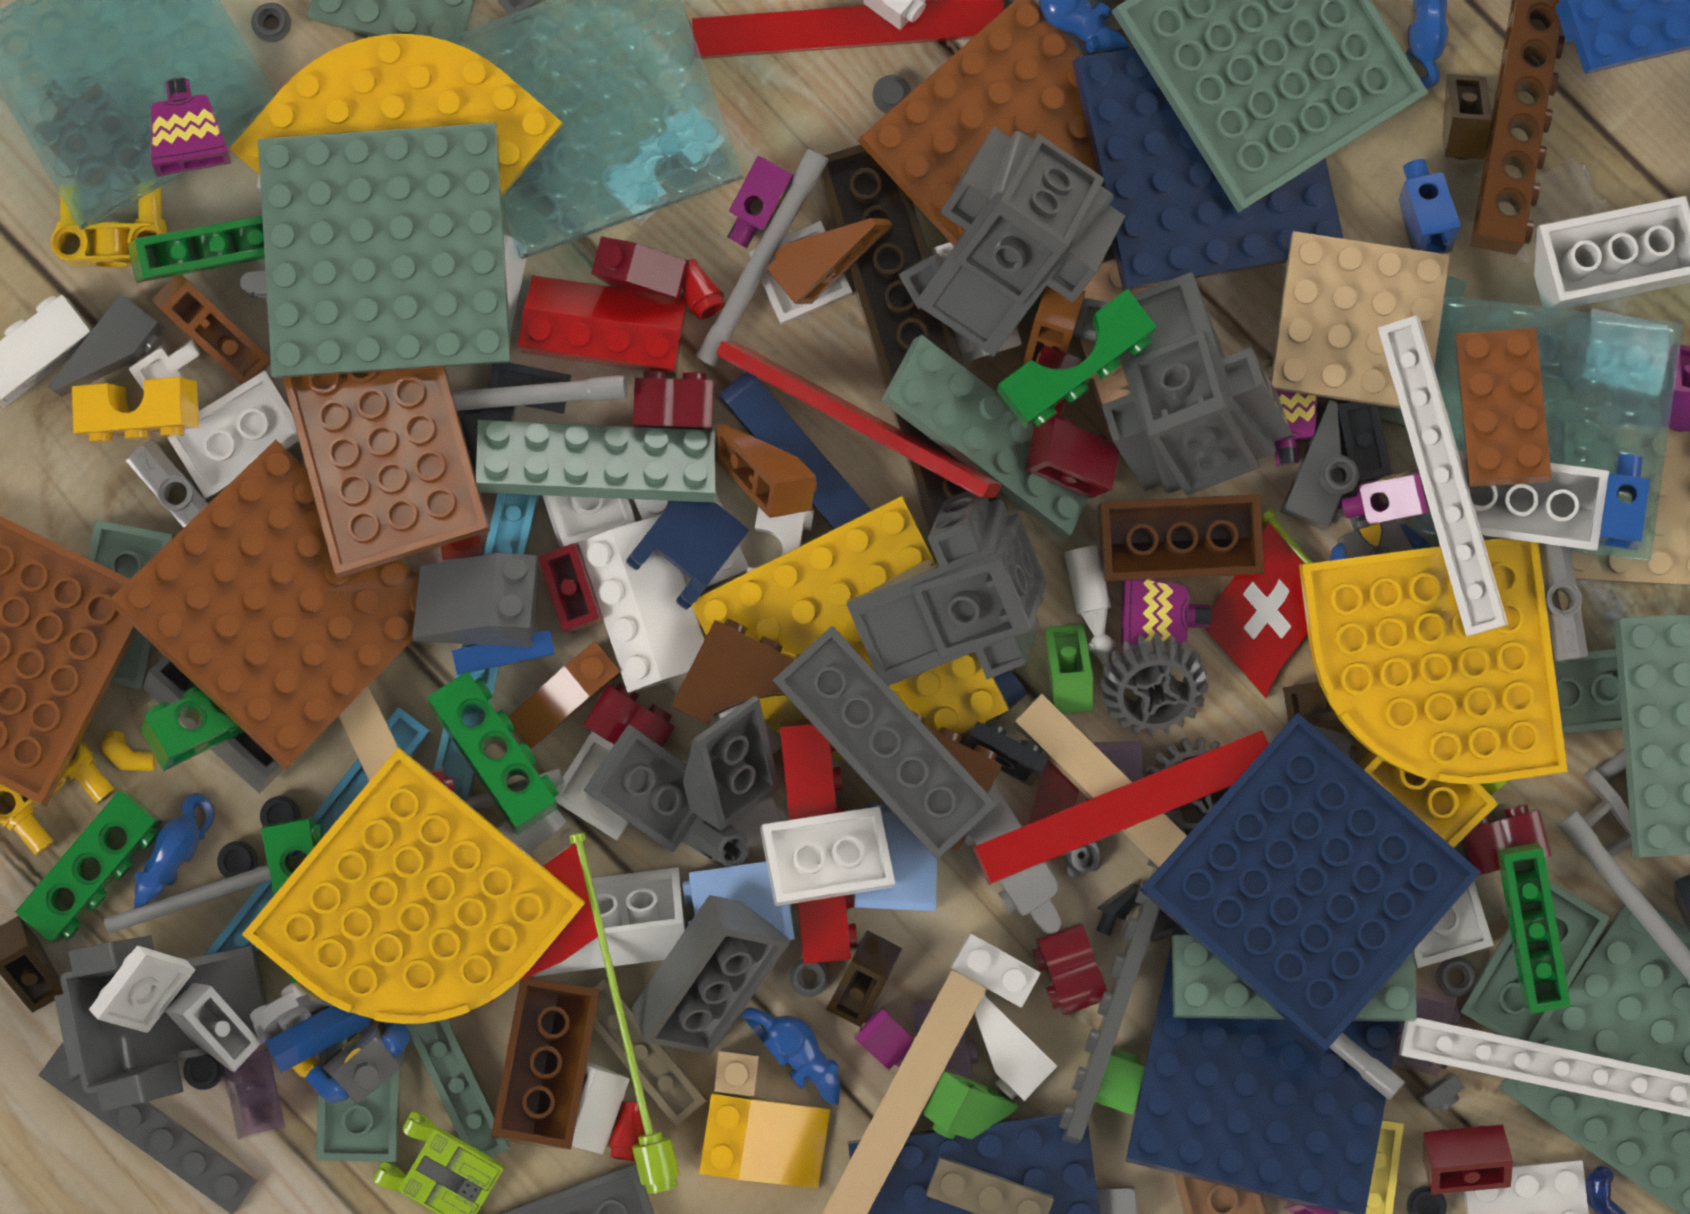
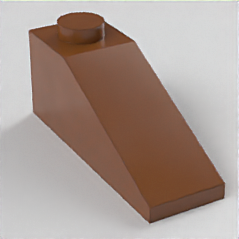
M870 218L800 240L787 242L774 254L776 259L767 269L794 304H812L892 226V223L888 219Z
M183 275L174 276L152 299L160 310L241 385L255 377L271 361L266 353Z
M1046 285L1034 320L1023 365L1030 360L1038 363L1044 345L1064 353L1068 352L1086 291H1082L1073 303Z
M725 423L718 424L715 440V461L769 518L811 511L813 496L817 490L816 476L798 457Z
M594 641L562 667L511 713L508 718L518 734L532 749L602 692L607 685H610L622 675L621 671L600 645Z

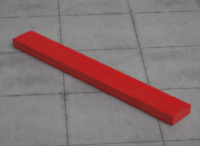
M1003 0L925 1L926 7L920 17L913 23L908 21L901 30L866 5L692 18L695 60L972 39L1004 11Z
M721 341L716 353L724 360L980 498L996 497L1002 485L1001 483L750 348L734 341Z
M1263 730L976 845L973 849L988 885L1231 787L1269 745Z

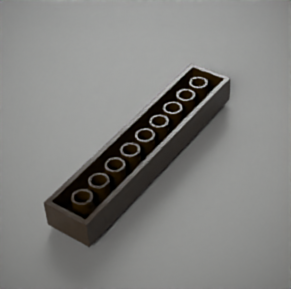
M861 144L824 155L829 161L820 175V179L835 228L870 218L888 219L892 223V226L848 268L885 390L890 385L911 343L920 335L926 337L963 366L952 328L922 308L917 309L898 273L929 256L913 201ZM892 410L898 429L956 459ZM907 458L930 533L942 503L967 490ZM998 491L996 497L988 498L989 502L998 499L1002 500L1008 511L1004 495L1000 491Z

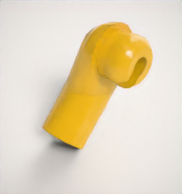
M110 730L104 735V740L101 742L102 752L118 769L123 771L156 770L157 759L152 751H132L125 743L124 733L119 730Z

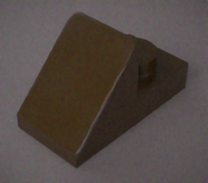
M1319 681L1283 687L1288 723L1297 713L1309 723L1339 719L1328 703Z

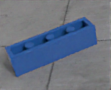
M550 629L534 633L533 648L474 645L452 650L457 675H462L467 671L471 673L555 654Z
M331 1006L266 1040L265 1043L282 1073L371 1026L368 1017L352 1012L349 1013Z

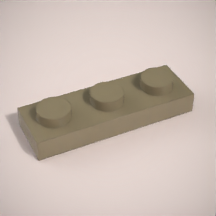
M942 1156L938 1158L926 1192V1196L975 1214H1049L1054 1200L1052 1195Z

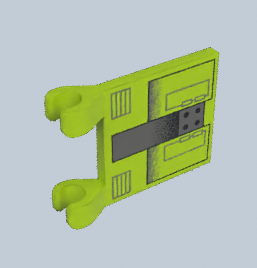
M417 1110L412 1111L403 1126V1132L409 1137L426 1141L424 1147L407 1175L393 1162H381L373 1177L374 1183L383 1188L398 1191L437 1214H477L505 1165L437 1127L423 1113Z

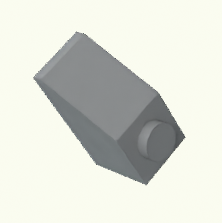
M191 983L165 1010L168 1016L190 1040L233 1072L261 1044L257 1036L212 986Z

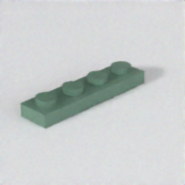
M449 1019L429 1023L405 1024L460 1140L490 1157L511 1148L508 1141L491 1138L495 1114Z

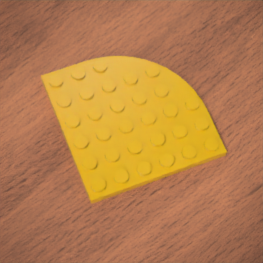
M387 34L349 42L328 51L310 62L280 89L229 149L260 175L258 139L496 123L498 128L501 195L503 197L561 130L564 124L501 69L470 49L431 36Z
M902 495L699 596L691 606L706 636L715 620L724 624L726 618H729L747 627L748 630L745 635L759 642L761 637L765 636L784 646L781 653L794 660L798 654L801 655L833 626L874 670L846 605L847 601L869 592L925 560L931 559L934 565H937V562ZM975 652L889 685V688L910 710L926 718L925 726L937 732L943 726L957 734H961L972 729L977 721L984 723L1009 711V707L994 677L986 679ZM773 696L760 699L764 721L780 735V722L807 719L787 696ZM837 751L831 752V757L844 759Z
M1507 538L1484 540L1508 625L1473 636H1466L1441 546L1299 565L1309 646L1319 684L1339 720L1369 751L1405 772L1446 783H1493L1568 772L1538 543Z
M398 747L242 935L305 988L331 1005L349 1013L352 1012L360 1016L372 1018L375 1021L419 1024L446 1020L466 1014L502 995L536 963L585 904V901Z

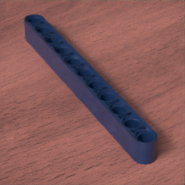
M745 371L718 394L728 409L753 437L798 457L814 473L817 481V490L813 496L812 506L833 530L872 511L756 376ZM1011 671L994 677L1009 710L1028 694ZM1006 712L996 716V718H1001Z

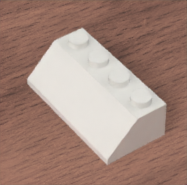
M1686 196L1539 225L1536 232L1534 277L1544 313L1690 283V209Z
M1458 451L1468 484L1465 451ZM1550 463L1552 475L1550 482L1469 487L1482 535L1598 550L1609 475L1607 470Z
M661 515L617 527L578 542L627 692L649 689L687 675L706 638L692 606L686 610L676 602L677 597L688 585L686 575L655 550L639 570L633 569L626 563L628 556Z
M679 867L592 878L613 966L665 960L687 928ZM598 937L563 962L531 977L605 968Z

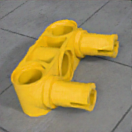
M159 184L138 185V219L135 220V223L100 222L88 225L83 219V188L80 186L59 187L60 221L56 222L50 245L53 253L62 262L71 267L123 268L132 266L127 244L137 238L168 233L166 220L162 219V186ZM71 238H80V248L78 251L71 255L64 254L65 243Z
M83 738L77 747L76 757L73 761L69 762L54 793L69 778L71 780L76 779L94 802L99 805L116 790L95 766L96 759L93 757L94 754L90 750L87 741ZM0 784V798L3 794L10 792L14 796L16 803L15 808L9 814H4L0 809L1 825L10 832L14 830L33 854L39 856L55 842L33 816L35 813L33 808L39 803Z

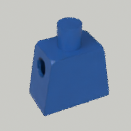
M1424 159L1410 161L1403 166L1407 181L1404 182L1399 196L1410 247L1414 250L1441 254L1450 252L1454 247L1461 224L1445 176L1440 172L1429 174L1427 163Z
M1619 454L1616 474L1608 475L1598 545L1637 550L1642 542L1650 479L1640 478L1643 457ZM1619 492L1631 494V503L1620 501L1618 499Z

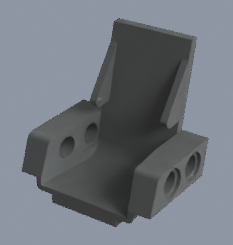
M993 127L968 163L940 211L942 215L965 230L915 304L994 357L1046 285L1071 302H1075L1097 272L1125 215L1110 206L1114 196L1101 186L1104 178L1040 134L1033 140L1021 131H1015L1010 138L996 127Z
M1193 272L1134 294L1135 299L1157 326L1153 335L1150 336L1153 343L1136 356L1130 351L1120 358L1131 394L1102 405L1114 444L1143 489L1146 491L1163 484L1167 493L1183 489L1186 496L1261 468L1259 459L1274 454L1276 450L1274 442L1288 437L1292 433L1280 398L1253 349L1250 347L1227 357L1224 356Z
M966 491L942 503L928 536L929 543L938 562L937 565H934L931 559L925 560L869 592L849 599L846 603L875 672L888 686L973 652L978 657L986 679H990L1026 664L1039 625L1036 613L1043 602V593L1047 581L1019 513L1009 515L1002 500L998 499L989 502L988 498H980Z
M152 935L68 951L72 971L61 975L60 980L63 994L54 996L70 1077L80 1075L82 1088L85 1093L97 1092L101 1112L184 1092L177 1060L208 1054L190 1040L165 1011L151 1030L145 1033L98 1020L89 1010L98 998L100 991L111 981L123 965L125 958L133 952L137 945L155 951ZM255 945L187 959L195 971L169 1006L191 983L212 986L257 1036L250 1014L258 1007L266 1005L267 1002Z

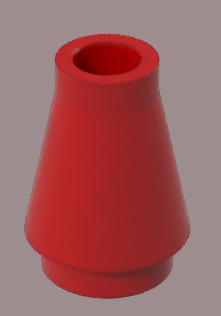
M696 259L688 260L689 263L682 288L690 313L696 314L699 320L712 317L724 308V292L699 266Z
M623 1101L621 1103L620 1111L607 1145L608 1148H611L610 1158L635 1161L632 1146L638 1144V1137L645 1134L639 1106L636 1102Z

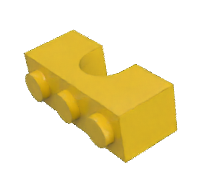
M183 377L143 380V400L140 406L132 412L127 405L126 387L109 383L72 386L73 433L89 436L90 443L113 442V435L124 434L126 440L149 439L148 432L160 431V436L162 437L184 436V429L199 428L198 382Z

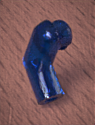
M1605 1166L1595 1167L1593 1172H1590L1586 1178L1588 1206L1597 1214H1626L1623 1209L1611 1200V1183L1614 1180V1175Z

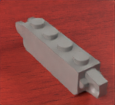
M994 783L988 795L997 803V806L969 831L964 841L967 846L973 843L979 845L1022 827ZM1046 863L999 881L1004 890L998 893L1010 913L1016 910L1021 916L1029 913L1035 924L1039 925V929H1042V932H1046V934L1057 933V930L1062 925L1060 915H1057L1058 911L1050 899L1057 895L1059 883Z

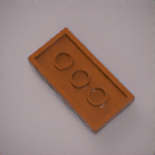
M1536 328L1455 333L1469 487L1550 482L1552 475Z

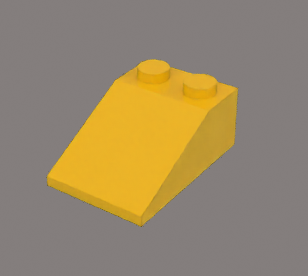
M1371 751L1357 763L1453 848L1498 805L1480 784L1446 783L1422 778L1385 762Z
M713 1091L711 1093L699 1174L819 1189L830 1109Z

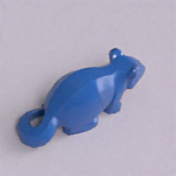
M1040 0V10L1045 20L1056 29L1075 34L1078 38L1085 41V50L1088 53L1130 49L1126 38L1105 24L1104 20L1108 18L1112 10L1104 3L1097 2L1093 7L1087 0Z
M1413 0V8L1416 11L1414 22L1408 27L1409 49L1405 53L1408 55L1407 59L1411 65L1412 58L1416 57L1425 68L1427 75L1425 77L1419 76L1426 89L1434 87L1440 79V69L1435 61L1442 55L1448 38L1445 14L1447 11V0Z
M198 793L188 795L182 803V815L171 819L159 832L155 839L156 846L152 855L146 861L143 872H136L134 909L147 905L156 899L163 891L164 885H173L177 880L178 868L183 862H190L193 858L199 840L205 838L204 833L209 830L214 820V807L206 796ZM196 806H201L206 813V820L201 830L198 828L195 817Z
M747 1008L741 1014L742 1018L758 1035L783 1067L787 1063L792 1066L794 1070L789 1075L800 1089L805 1086V1079L815 1083L824 1101L832 1105L839 1104L840 1081L837 1073L839 1066L834 1060L827 1061L825 1055L819 1049L813 1030L806 1022L794 1016L773 1017L755 1008ZM760 1024H762L765 1027L767 1032L763 1030Z

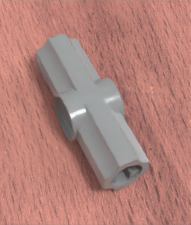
M153 439L141 444L126 460L129 466L156 495L160 504L170 511L183 528L209 504L198 492L196 486L184 476ZM177 485H184L187 489L186 499L178 505H173L169 499L170 491Z
M1538 543L1554 662L1588 657L1580 610L1582 594L1576 586L1570 547ZM1555 590L1564 592L1568 598V606L1564 611L1557 609L1553 605L1552 595Z

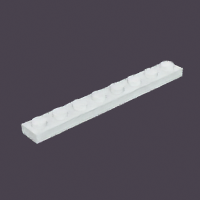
M1415 315L1378 327L1466 636H1473L1507 626L1508 622L1420 318Z
M1417 1018L1414 1022L1405 1021L1398 1054L1401 1056L1690 1117L1689 1075Z

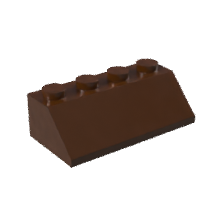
M1260 494L1104 501L1098 505L1099 542L1104 581L1264 574Z
M531 977L520 981L491 1133L492 1139L571 1150L600 994L599 989Z

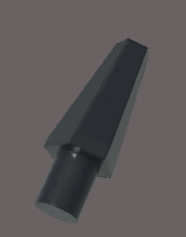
M1131 883L1098 906L1097 909L1103 911V914L1096 928L1097 931L1111 936L1117 919L1125 921L1126 916L1136 904L1135 898L1140 885Z

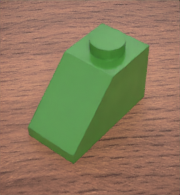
M1084 624L1045 627L1052 704L1062 714L1092 712L1093 675Z
M1115 1048L1114 1054L1110 1055L1095 1099L1096 1103L1133 1115L1145 1067L1142 1064L1136 1063L1138 1055Z
M944 1071L922 1114L934 1122L932 1129L940 1135L949 1139H954L955 1135L972 1140L989 1129L992 1124H996L1014 1113L1018 1104L993 1086Z

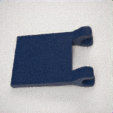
M671 501L628 556L626 563L633 569L639 570L654 550L691 578V581L676 599L677 604L687 610L696 602L750 529L715 502Z

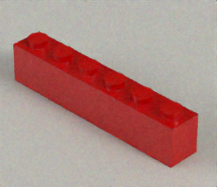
M808 719L780 722L789 820L845 812L844 806H836L835 791L843 790L841 767H832L831 752L837 750ZM853 894L798 903L803 964L851 959L850 948L858 947L856 923L848 924L846 911L847 908H854Z

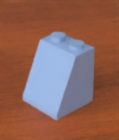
M867 804V808L880 806L895 885L893 888L856 893L854 907L936 911L937 859L894 813H890L891 809L887 805Z
M766 861L731 866L729 868L724 867L690 872V881L683 882L685 904H693L694 915L697 914L709 895L740 901L782 932L789 940L795 939L791 905L775 906Z

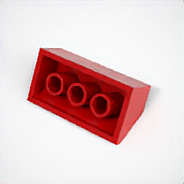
M532 275L523 307L517 347L524 354L640 371H662L668 375L676 376L687 301L685 297L676 299L637 290Z

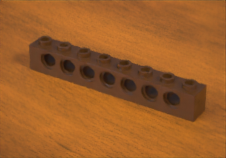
M1511 0L1492 112V123L1470 241L1471 247L1517 255L1524 243L1529 244L1531 241L1534 221L1528 220L1530 207L1536 206L1540 193V184L1535 183L1536 171L1543 168L1547 150L1546 146H1541L1543 132L1548 133L1553 115V110L1547 109L1549 95L1554 96L1559 79V73L1553 72L1555 59L1561 58L1565 43V36L1559 35L1561 24L1555 8L1559 0ZM1530 19L1541 20L1545 24L1546 30L1534 28L1530 23ZM1532 55L1536 57L1540 66L1533 67L1528 65L1523 56ZM1517 92L1529 93L1533 97L1534 103L1527 104L1522 102ZM1519 128L1527 134L1528 140L1520 141L1512 135L1511 129ZM1513 165L1517 167L1522 177L1513 178L1509 176L1505 166ZM1507 202L1511 204L1516 214H1504L1500 210L1498 203Z

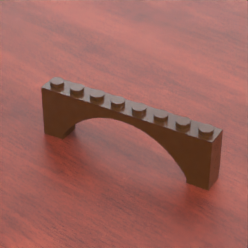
M726 618L723 624L715 620L671 706L709 726L713 717L745 703L753 696L759 699L786 696L773 682V679L788 667L794 659L781 653L784 646L765 636H762L758 642L745 635L748 628L736 621ZM912 711L913 714L924 724L926 718ZM925 726L988 794L1002 767V764L996 762L998 754L978 744L974 750L960 744L962 736L943 726L940 727L938 732ZM969 831L950 849L959 852Z

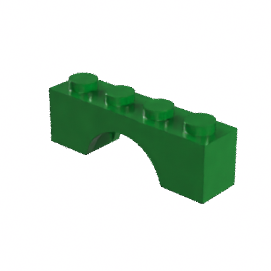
M1128 289L1095 312L1092 319L1095 330L1094 349L1090 356L1082 363L1072 368L1057 370L1043 367L1030 360L999 383L996 391L1024 428H1027L1032 423H1035L1037 427L1042 426L1057 414L1054 407L1063 400L1067 399L1070 404L1076 401L1089 390L1086 383L1097 375L1102 380L1107 378L1121 366L1118 361L1121 357L1130 351L1136 356L1153 343L1150 336L1153 335L1157 326Z

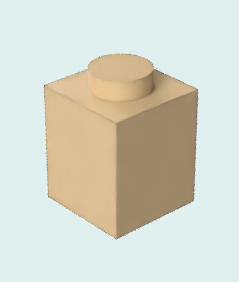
M720 1049L714 1092L754 1096L760 1054Z

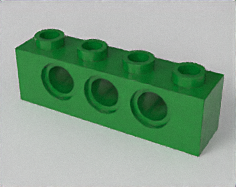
M262 215L134 239L127 246L136 283L265 259Z
M467 671L427 697L429 707L516 835L557 810V801L554 797L559 795L558 790L547 775L540 777L532 766L537 762L535 756L525 742L520 745L517 744L510 733L515 730L512 722L503 710L496 713L488 701L493 696L480 677L474 681ZM470 711H479L485 716V719L480 725L472 727L463 722V717ZM492 743H500L507 748V751L503 757L491 759L484 753L485 749ZM515 775H521L528 779L529 785L523 791L515 792L507 787L508 780Z
M197 686L186 691L181 696V700L170 705L167 702L159 703L146 712L140 731L163 771L245 732L225 712L218 710L214 702ZM190 718L196 722L198 727L186 729L181 726L178 720Z
M119 790L18 907L15 913L50 943H57L62 939L67 942L82 926L79 919L88 908L94 911L105 900L108 892L104 889L114 878L118 881L121 880L134 865L131 858L141 847L143 850H146L155 841L160 832L156 828L162 823V820L127 790ZM117 827H121L127 834V842L119 850L113 848L109 840L111 832ZM92 857L97 859L101 865V872L94 880L88 879L83 869L85 862ZM64 888L70 889L75 897L74 905L67 911L63 910L58 904V895Z
M313 816L268 824L261 828L274 895L295 871L289 863L291 851L300 850L308 856L324 836L322 825H315ZM290 975L291 984L298 982Z
M1537 843L1498 849L1496 851L1523 1006L1531 1014L1571 1007L1544 849Z

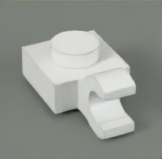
M193 339L184 343L171 354H168L161 345L128 369L144 390L143 380L170 377L185 378L179 368L198 357L201 350Z

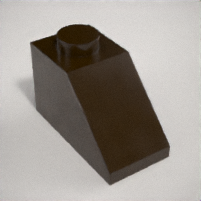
M1447 74L1442 132L1445 157H1454L1458 160H1484L1492 123L1486 77Z
M20 916L1 925L0 975L31 1013L53 1002L55 1000L54 996L63 994L61 980L40 941Z
M867 930L826 1010L861 1028L883 989L902 948Z

